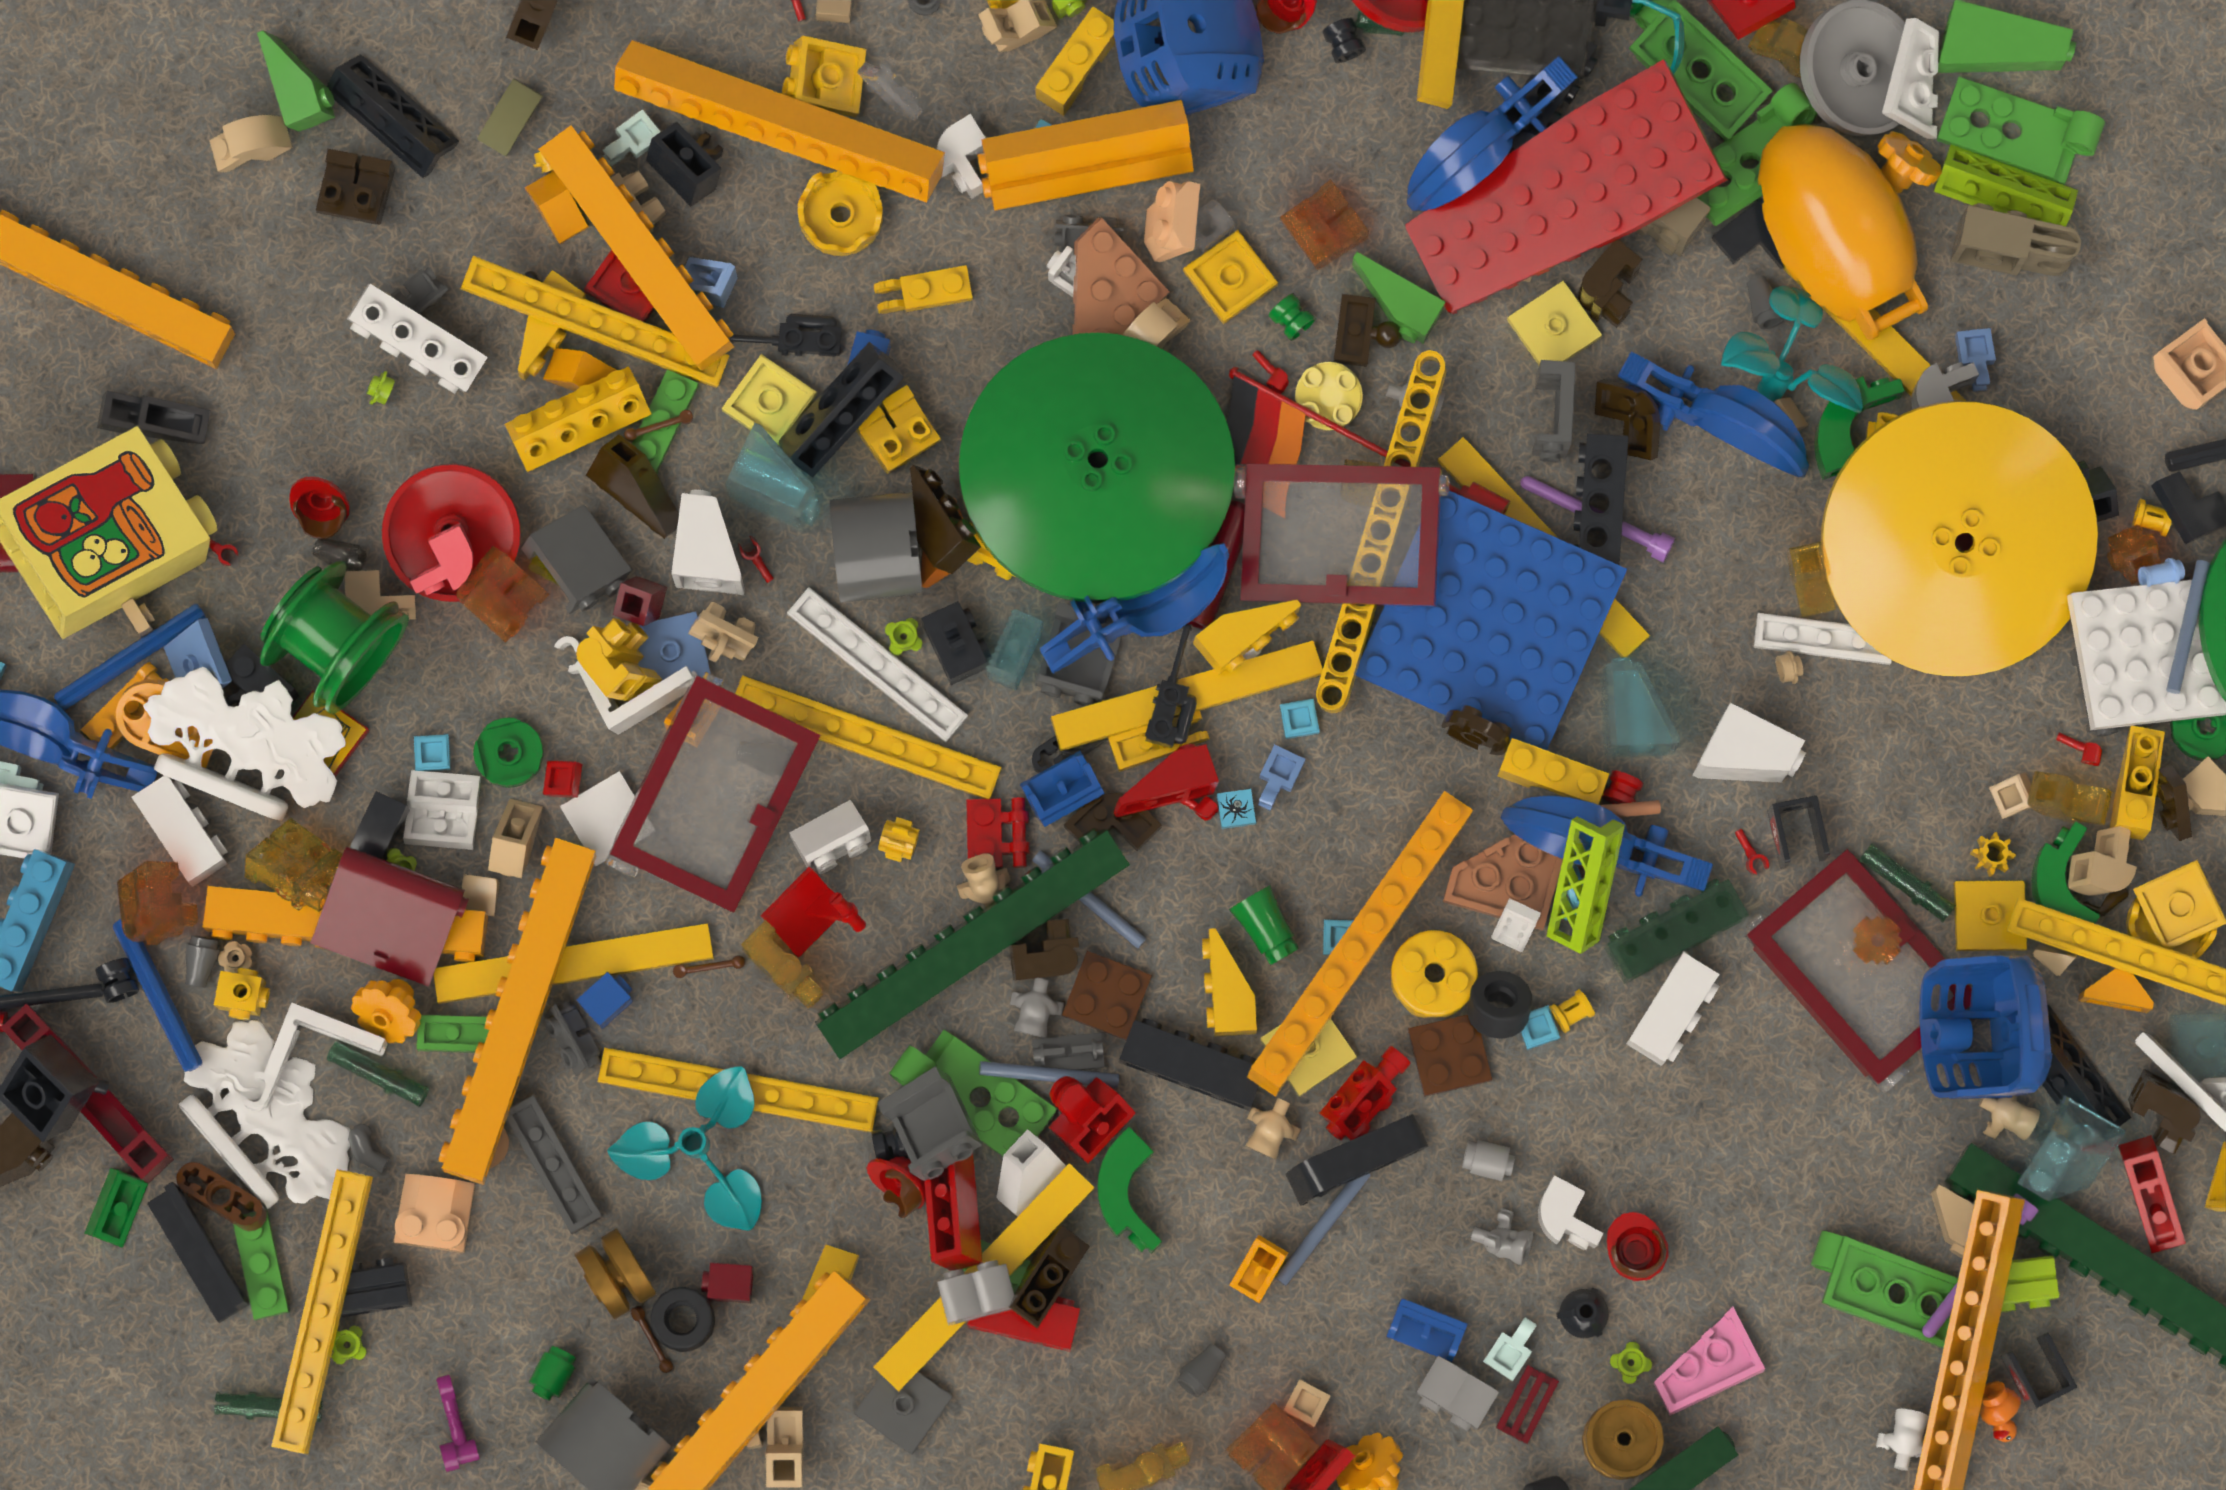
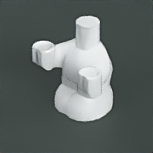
M1896 1409L1893 1433L1878 1434L1876 1447H1883L1886 1450H1889L1891 1447L1897 1453L1895 1468L1908 1471L1911 1457L1915 1456L1918 1458L1921 1456L1923 1435L1929 1419L1928 1415L1910 1409Z

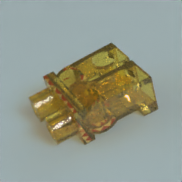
M290 817L270 834V838L266 837L246 854L244 877L254 884L260 880L274 889L282 899L291 901V906L298 911L307 905L320 912L329 893L325 888L329 885L331 886L342 853L335 848L331 849L324 841Z
M765 920L741 944L743 953L782 989L783 995L790 1002L796 997L808 1010L811 1009L823 997V990L813 981L815 978L814 970L807 963L801 967V962L796 956L785 953L774 942L777 938L776 930Z
M1161 1442L1152 1446L1149 1452L1140 1454L1134 1463L1113 1472L1109 1463L1096 1468L1094 1476L1100 1490H1144L1156 1484L1160 1478L1163 1483L1174 1479L1176 1476L1174 1471L1188 1465L1190 1458L1182 1442L1164 1449Z

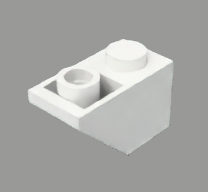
M1027 1129L1003 1155L997 1199L1018 1217L1066 1165L1045 1143Z

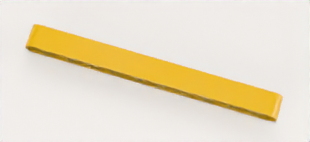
M1424 351L1415 360L1384 466H1392L1394 461L1403 458L1411 463V467H1419L1446 377L1444 358L1436 351ZM1430 360L1437 362L1440 365V370L1436 375L1426 376L1421 372V367L1425 362ZM1424 393L1430 397L1429 405L1423 409L1413 407L1411 400L1416 394ZM1408 426H1415L1421 431L1420 436L1415 441L1407 442L1401 437L1403 429ZM1378 484L1348 586L1383 587L1413 484ZM1389 491H1395L1401 496L1399 504L1392 508L1386 507L1382 503L1384 494ZM1379 524L1388 525L1391 528L1390 536L1385 540L1375 539L1372 536L1375 526ZM1371 556L1379 558L1381 561L1380 569L1375 573L1365 572L1362 569V564L1366 558ZM1342 604L1316 690V698L1320 707L1328 713L1341 712L1348 704L1377 605L1357 606L1355 604ZM1350 622H1356L1362 627L1360 635L1355 639H1348L1343 635L1344 626ZM1340 655H1346L1352 660L1351 667L1345 672H1338L1333 668L1334 659ZM1330 688H1337L1342 693L1340 702L1335 705H1328L1323 701L1325 691Z

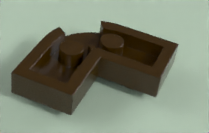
M1607 379L1597 381L1595 415L1624 421L1623 436H1628L1627 455L1646 460L1658 458L1660 414L1652 397L1646 391L1634 385Z
M1106 793L1080 808L1064 824V828L1080 844L1079 837L1095 827L1098 831L1104 828L1108 832L1114 828L1138 851L1162 828V824L1147 810L1115 817L1114 809L1118 799L1123 794Z

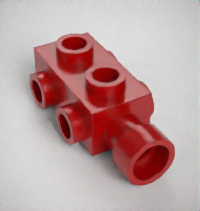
M1389 1046L1381 1055L1383 1060L1376 1068L1363 1060L1319 1112L1329 1123L1325 1127L1326 1130L1338 1140L1342 1141L1345 1137L1351 1141L1367 1134L1370 1130V1121L1379 1111L1386 1110L1392 1104V1095L1396 1092L1397 1088L1391 1082L1398 1073L1403 1074L1411 1064L1394 1047Z

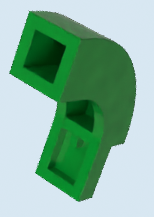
M1864 376L1855 379L1860 388L1863 409L1861 412L1898 400L1905 392L1901 379L1890 381L1889 377L1872 382L1869 389ZM1830 401L1819 419L1814 438L1815 459L1822 480L1837 476L1847 459L1855 451L1850 438V426L1852 420L1859 414Z
M2075 821L2069 829L2063 826L2055 837L2053 844L2057 846V849L2048 843H2045L2040 848L2033 865L2031 877L2033 900L2036 904L2096 924L2100 915L2079 903L2072 896L2066 884L2065 871L2067 862L2087 830L2085 826Z
M1128 1127L1113 1142L1102 1161L1097 1188L1099 1207L1105 1223L1116 1238L1128 1229L1131 1232L1127 1237L1128 1240L1141 1253L1147 1249L1152 1254L1162 1244V1241L1133 1211L1128 1199V1186L1133 1175L1153 1156L1154 1152Z

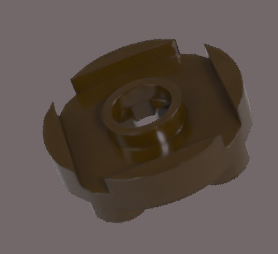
M1464 705L1461 711H1448L1441 725L1442 728L1449 727L1447 734L1454 740L1478 750V745L1492 748L1490 752L1492 755H1503L1510 743L1509 736L1512 730L1509 726L1497 721L1492 723L1482 718V712L1471 706Z

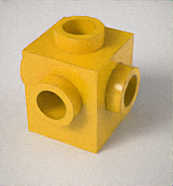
M238 968L237 973L220 971L214 1006L219 1010L229 1011V1017L249 1020L250 1015L260 1016L261 1008H267L270 988L266 987V981L262 977H258V971ZM247 990L246 995L240 998V994Z

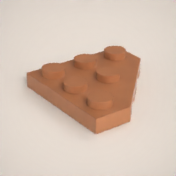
M1097 218L1074 241V255H1076V276H1074L1073 286L1075 324H1073L1072 335L1097 332L1123 335L1131 323L1153 302L1158 304L1169 293L1168 289L1103 218Z
M1514 834L1483 850V852L1454 866L1443 902L1500 918L1510 898L1540 912V917L1534 929L1543 931L1563 859L1532 846Z

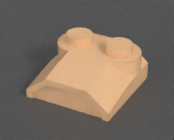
M1168 181L1157 191L1156 200L1147 209L1144 243L1155 262H1163L1194 250L1200 184L1190 181L1182 184Z
M2205 318L2153 357L2155 371L2183 406L2196 410L2203 407L2209 400L2226 388V345L2207 324L2208 321Z
M405 1174L399 1213L395 1221L394 1243L464 1253L475 1183L427 1175Z

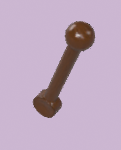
M683 410L679 416L636 430L628 428L624 432V438L628 441H634L639 435L674 424H690L693 421V414L689 410Z
M737 955L732 960L689 967L678 964L673 968V974L677 978H683L689 973L734 967L741 969L745 965V959Z
M641 1306L632 1308L631 1316L635 1321L639 1322L660 1361V1370L664 1373L671 1372L673 1363L665 1358L645 1320L643 1308Z

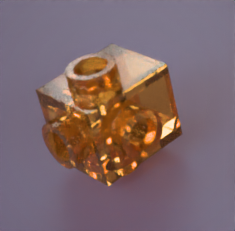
M2138 524L2125 528L2107 538L2110 547L2107 558L2110 566L2115 572L2119 570L2131 584L2139 581L2138 570L2141 569L2140 567L2161 564L2159 558L2160 548L2153 534L2148 535Z
M1866 916L1852 930L1856 934L1851 939L1856 945L1852 951L1866 965L1870 961L1875 965L1883 961L1887 965L1902 951L1898 947L1903 941L1898 936L1902 930L1888 916L1883 920L1879 916H1875L1872 920ZM1876 933L1884 937V944L1881 947H1875L1871 942L1872 936Z

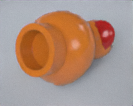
M1993 1381L1985 1385L1979 1414L1985 1423L1993 1425V1437L1995 1439L2009 1442L2017 1434V1426L2011 1418L2017 1413L2021 1405V1398L2014 1390L2005 1387L2004 1383L2000 1381Z

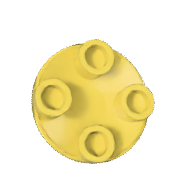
M1335 362L1319 363L1305 370L1298 381L1295 391V401L1342 427L1354 420L1360 411L1363 400L1362 387L1357 376L1348 367ZM1308 416L1305 418V421L1313 427L1322 430H1333Z

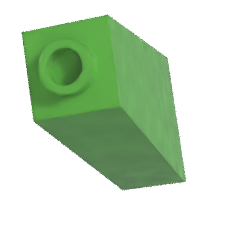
M1955 0L1950 9L1938 57V72L2061 70L2066 61L2071 62L2074 55L2076 42L2071 41L2073 29Z

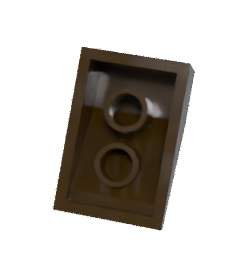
M13 1113L0 1125V1187L26 1177L35 1170L42 1171L52 1160L53 1155L51 1152L55 1148L48 1141L43 1143Z

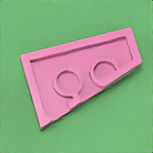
M1732 1307L1719 1322L1701 1336V1339L1654 1381V1386L1669 1416L1764 1372L1765 1367L1734 1307Z

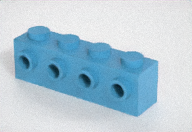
M34 849L32 854H27L20 870L23 873L19 886H14L7 900V905L10 908L5 919H0V987L12 992H22L75 863L38 849Z

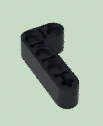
M1414 1114L1311 1157L1292 1168L1285 1175L1299 1205L1302 1206L1315 1197H1322L1337 1187L1427 1148L1428 1144Z

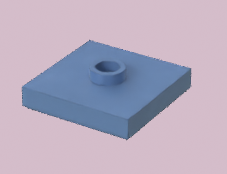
M696 611L657 620L645 626L639 625L649 638L638 649L644 656L638 665L655 670L662 678V681L685 666L691 672L695 671L699 677L705 680L712 679L705 646L701 645V640L688 634L691 625L698 617Z
M208 618L195 621L164 646L175 678L185 677L188 672L205 667L220 682L222 688L232 681Z

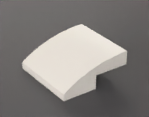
M411 770L407 805L410 811L406 817L403 837L404 844L473 850L481 777Z

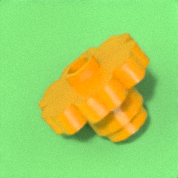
M1891 131L1889 134H1885L1877 145L1879 153L1888 159L1881 168V171L1898 194L1904 189H1909L1913 182L1929 187L1942 174L1941 165L1932 159V154L1918 142L1910 141L1902 133Z
M393 979L390 982L370 980L365 987L359 988L352 998L351 1010L359 1016L357 1020L359 1026L369 1033L385 1038L387 1043H404L406 1038L413 1036L420 1026L421 1013L413 1008L415 1005L413 988L401 979Z
M1380 1433L1365 1435L1360 1439L1358 1445H1351L1347 1448L1355 1457L1336 1478L1341 1490H1396L1398 1488L1399 1479L1397 1474L1400 1472V1467L1397 1463L1403 1458V1453L1400 1450V1446L1391 1436L1384 1438Z

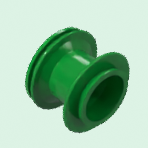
M341 560L333 562L325 569L316 566L305 573L277 604L266 621L260 636L261 641L265 643L260 655L261 665H273L288 653L321 678L314 693L313 704L315 707L325 706L326 711L330 714H335L345 708L368 685L396 648L409 621L407 614L399 612L397 602H389L370 615L340 592L338 589L346 574V563Z

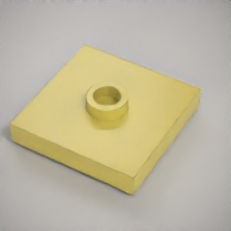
M1564 280L1507 317V321L1538 365H1540L1541 360L1567 361L1602 337V334Z
M761 354L724 404L722 411L779 449L780 444L778 441L805 413L817 396V391Z
M1331 1018L1288 1079L1299 1097L1357 1059L1356 1054ZM1280 1025L1260 1038L1265 1047Z

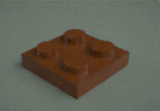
M1087 951L1062 1017L1126 1041L1152 975Z
M1467 1015L1408 1028L1424 1097L1492 1081L1481 1033L1471 1025Z

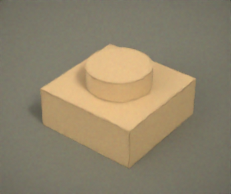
M131 598L121 605L142 638L154 631L150 623L155 621L145 603L138 606L136 601Z
M1299 1379L1283 1412L1314 1428L1330 1395Z

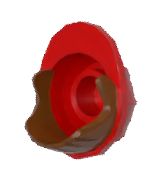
M1258 0L1256 15L1259 22L1268 31L1282 34L1302 28L1314 14L1317 0Z
M304 477L297 480L291 486L289 496L290 507L294 516L299 520L304 533L317 539H326L335 535L350 514V504L345 492L332 481L319 477Z
M896 1157L890 1161L879 1158L873 1159L866 1167L867 1174L871 1181L885 1193L883 1200L899 1206L898 1216L905 1218L916 1209H921L926 1202L925 1183L910 1172L908 1165L911 1164L910 1159L906 1157Z
M1630 1212L1620 1215L1610 1225L1607 1232V1251L1612 1267L1620 1276L1634 1282L1652 1279L1663 1270L1669 1257L1668 1243L1655 1222L1644 1214Z

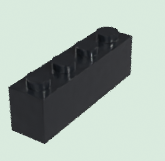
M1143 1018L1142 1022L1133 1021L1119 1059L1120 1064L1244 1110H1251L1259 1085L1247 1078V1075L1257 1059L1241 1054L1239 1059L1226 1054L1227 1048L1215 1043L1208 1042L1207 1047L1195 1043V1037L1183 1031L1175 1030L1174 1034L1161 1030L1162 1024L1147 1018Z

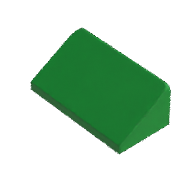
M110 1168L84 1234L123 1248L148 1183L120 1170Z

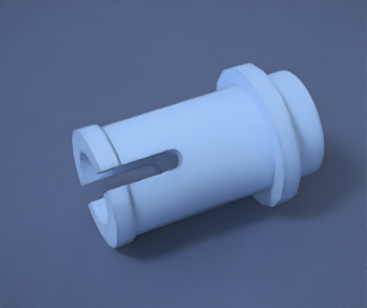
M2168 558L2161 564L2143 566L2138 570L2140 585H2147V587L2167 582H2175L2177 584L2185 576L2182 562L2174 558Z

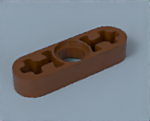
M190 1162L179 1169L176 1177L177 1184L188 1197L245 1231L257 1230L265 1223L267 1211L255 1196L200 1163ZM190 1175L193 1177L198 1175L203 1183L207 1185L205 1191L196 1183L190 1184L187 1181ZM223 1188L230 1190V1198L226 1203L221 1205L213 1203V1196L216 1191ZM238 1203L247 1210L251 1211L254 1209L256 1215L253 1218L250 1216L245 1218L241 1211L236 1208Z

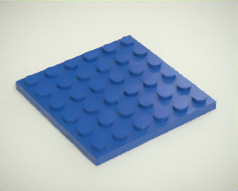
M1439 486L1440 523L1436 606L1384 605L1359 662L1356 676L1443 715H1446L1450 710L1461 711L1464 705L1474 707L1482 712V718L1492 723L1497 721L1509 726L1512 730L1509 736L1510 740L1514 738L1547 750L1627 568ZM1420 526L1393 587L1418 588Z

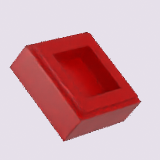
M547 761L543 795L578 798L583 764L576 761Z

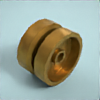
M617 1228L601 1237V1244L609 1256V1259L606 1261L603 1260L597 1249L591 1245L574 1254L585 1272L583 1276L599 1302H603L614 1320L630 1311V1303L622 1289L627 1287L634 1299L640 1303L647 1301L657 1294Z
M1628 1399L1612 1401L1595 1411L1585 1424L1582 1436L1584 1455L1591 1467L1604 1477L1615 1480L1633 1479L1652 1468L1661 1455L1664 1443L1662 1425L1655 1413L1642 1403ZM1624 1433L1629 1435L1630 1440L1627 1441V1446H1622L1618 1443V1435Z

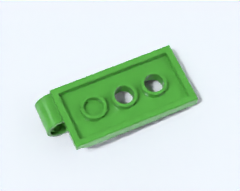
M1650 0L1681 15L1682 22H1684L1685 46L1681 64L1674 77L1691 110L1725 141L1729 140L1773 90L1676 0ZM1644 5L1634 16L1635 22L1644 32L1628 49L1646 68L1653 66L1663 59L1670 68L1675 48L1673 19ZM1694 62H1703L1707 66L1708 76L1706 78L1699 79L1693 75L1692 64ZM1724 84L1732 89L1733 98L1731 101L1724 102L1718 98L1716 94L1718 85Z
M1958 77L1936 141L1960 147L2065 185L2075 154L2083 156H2093L2095 154L2105 121L2098 115L2090 112H2073L2059 106L2054 110ZM1974 112H1983L1987 115L1989 124L1984 128L1975 127L1971 123L1970 116ZM2006 123H2014L2020 128L2021 135L2016 139H2009L2003 134L2002 127Z
M1796 83L1787 84L1777 91L1771 103L1757 112L1758 120L1712 149L1725 176L1732 180L1726 187L1716 186L1696 197L1711 207L1707 218L1715 227L1763 195L1762 187L1758 185L1761 156L1766 144L1774 137L1775 133L1781 127L1810 124L1817 116V112L1810 104L1806 94ZM1747 159L1759 161L1758 166L1752 169L1744 168L1741 165Z
M945 1030L942 1031L926 1055L909 1045L889 1072V1075L905 1086L935 1066L948 1074L981 1142L1002 1157L1027 1129L1038 1138L1057 1112V1108L1014 1078L979 1075L980 1061H990ZM977 1088H984L990 1093V1102L984 1107H976L970 1101L971 1093ZM1006 1108L1016 1110L1019 1115L1018 1123L1010 1128L1002 1126L998 1120L1000 1112Z
M1821 1231L1810 1264L1817 1269L1831 1273L1821 1303L1944 1349L1950 1316L1934 1337H1925L1922 1329L1931 1316L1926 1315L1922 1311L1921 1301L1927 1295L1932 1296L1936 1300L1938 1308L1956 1285L1959 1278L1852 1238ZM1895 1283L1901 1285L1905 1291V1297L1899 1304L1892 1302L1889 1298V1289Z

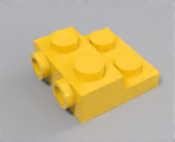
M801 36L794 42V45L790 44L787 49L786 64L791 65L790 77H786L783 82L782 94L837 114L851 117L857 116L860 110L866 49Z

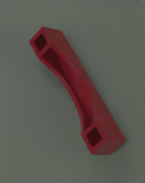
M25 1004L0 1027L21 1050L48 1035H52L88 1072L93 1073L28 1004ZM109 1089L105 1095L96 1092L91 1094L81 1113L134 1172L149 1184L174 1159Z

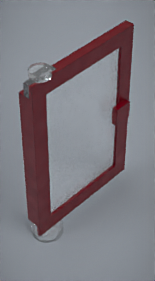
M1295 464L1236 465L1234 475L1235 497L1237 499H1245L1240 601L1283 603L1298 600L1300 603L1436 606L1441 496H1448L1449 477L1448 475H1442V468Z
M705 672L703 677L695 675L690 687H688L614 838L615 841L604 863L636 878L639 870L642 869L734 913L821 735L722 688L724 680Z
M1846 849L1767 918L1759 914L1746 926L1750 932L1745 938L1754 947L1753 950L1862 1074L1865 1077L1868 1076L1881 1092L1885 1094L1910 1072L1903 1063L1922 1048L1919 1022L1922 979L1928 970L1936 966L1938 962L1945 960V958L1855 856ZM1939 984L1935 985L1932 991L1931 1008L1933 1011L1938 1010ZM1952 984L1948 991L1947 1008L1950 1011L1954 1010L1956 984ZM1968 984L1965 986L1963 998L1965 1010L1971 1004L1972 988Z

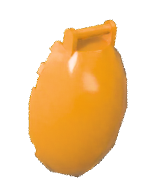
M1811 124L1781 127L1762 151L1758 185L1762 187L1764 199L1762 210L1765 223L1782 263L1795 281H1800L1805 290L1811 295L1809 298L1820 307L1824 305L1833 314L1837 315L1838 319L1847 322L1856 319L1868 340L1877 338L1879 332L1915 313L1922 314L1928 310L1927 301L1914 279L1918 265L1915 233L1901 197L1872 157L1831 128ZM1905 293L1909 300L1907 303L1874 320L1872 319L1869 311Z

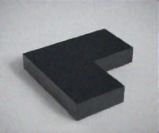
M1763 198L1759 199L1712 236V240L1732 264L1736 263L1760 244L1780 269L1785 267L1764 220L1762 210Z
M2180 471L2164 477L2151 485L2185 545L2226 527V503L2219 491L2197 500Z

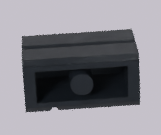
M397 1257L376 1260V1267L364 1269L362 1263H353L341 1317L411 1307L412 1300L407 1265L404 1262L398 1263Z

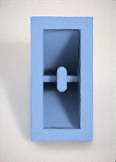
M689 257L685 269L694 279L689 284L696 295L702 291L710 303L724 308L737 281L735 266L726 262Z

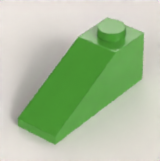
M263 30L257 32L285 126L300 132L335 118L332 108L334 106V98L331 91L277 36Z
M1356 252L1353 257L1352 267L1372 296L1376 298V302L1389 321L1396 323L1400 327L1399 333L1404 340L1410 343H1415L1417 340L1424 344L1444 310L1445 301Z

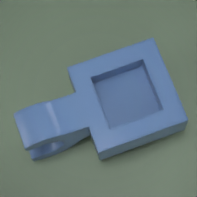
M1991 328L1959 331L1955 335L1959 362H1962L1963 366L1974 362L1979 376L1972 384L1973 392L1987 390L1986 385L1990 384L1987 365H1992L1996 361Z
M1274 744L1259 778L1268 783L1259 799L1258 805L1271 811L1281 788L1291 792L1306 759Z

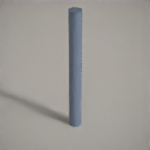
M2203 560L2196 561L2166 691L2173 694H2180L2203 590L2210 563Z
M1041 850L1032 859L1041 869L1052 863L1050 857ZM1092 892L1079 899L1137 949L1146 941V937Z
M980 1061L979 1075L1048 1082H1056L1061 1077L1070 1076L1083 1085H1089L1098 1077L1113 1088H1118L1119 1074L985 1061Z
M1370 1174L1345 1185L1276 1275V1280L1284 1286L1289 1283L1371 1176Z

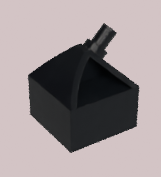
M48 1035L24 1047L0 1085V1101L44 1143L69 1130L91 1094L96 1092L105 1095L109 1082L95 1078L93 1073L88 1072L52 1035Z

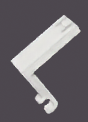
M566 636L560 638L554 647L564 650L567 646L572 645L574 650L577 651L580 641ZM578 661L574 665H570L568 672L571 674L580 673L608 729L618 735L683 696L688 687H691L697 675L695 671L691 672L685 666L618 707L614 699L607 698Z
M291 1003L264 1073H253L257 1081H264L266 1084L261 1098L256 1102H252L248 1098L241 1101L248 1109L254 1111L262 1110L268 1105L280 1075L299 1037L300 1031L297 1030L299 1025L383 1057L388 1044L385 1038Z

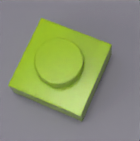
M1052 0V9L1059 19L1066 15L1071 18L1084 10L1086 7L1084 3L1088 0Z

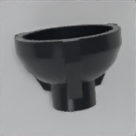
M1593 1287L1591 1290L1579 1289L1568 1294L1562 1301L1559 1312L1556 1313L1557 1320L1560 1319L1564 1329L1574 1337L1591 1338L1596 1336L1598 1338L1603 1334L1602 1330L1607 1324L1609 1316L1607 1304L1597 1293L1598 1290ZM1586 1305L1591 1308L1592 1316L1590 1318H1584L1580 1315L1581 1306Z

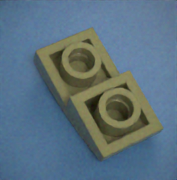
M514 78L483 127L477 140L502 155L508 156L543 95Z

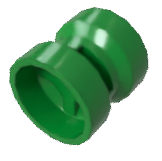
M1294 293L1282 299L1268 314L1275 324L1285 326L1284 334L1290 341L1300 336L1298 331L1301 328L1306 331L1316 320L1310 311H1301L1300 300Z

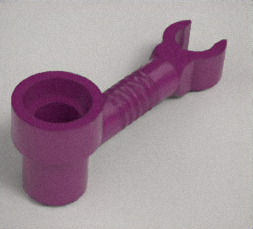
M449 1374L436 1378L452 1437V1442L439 1445L446 1472L460 1469L459 1465L480 1460L475 1440L467 1441Z

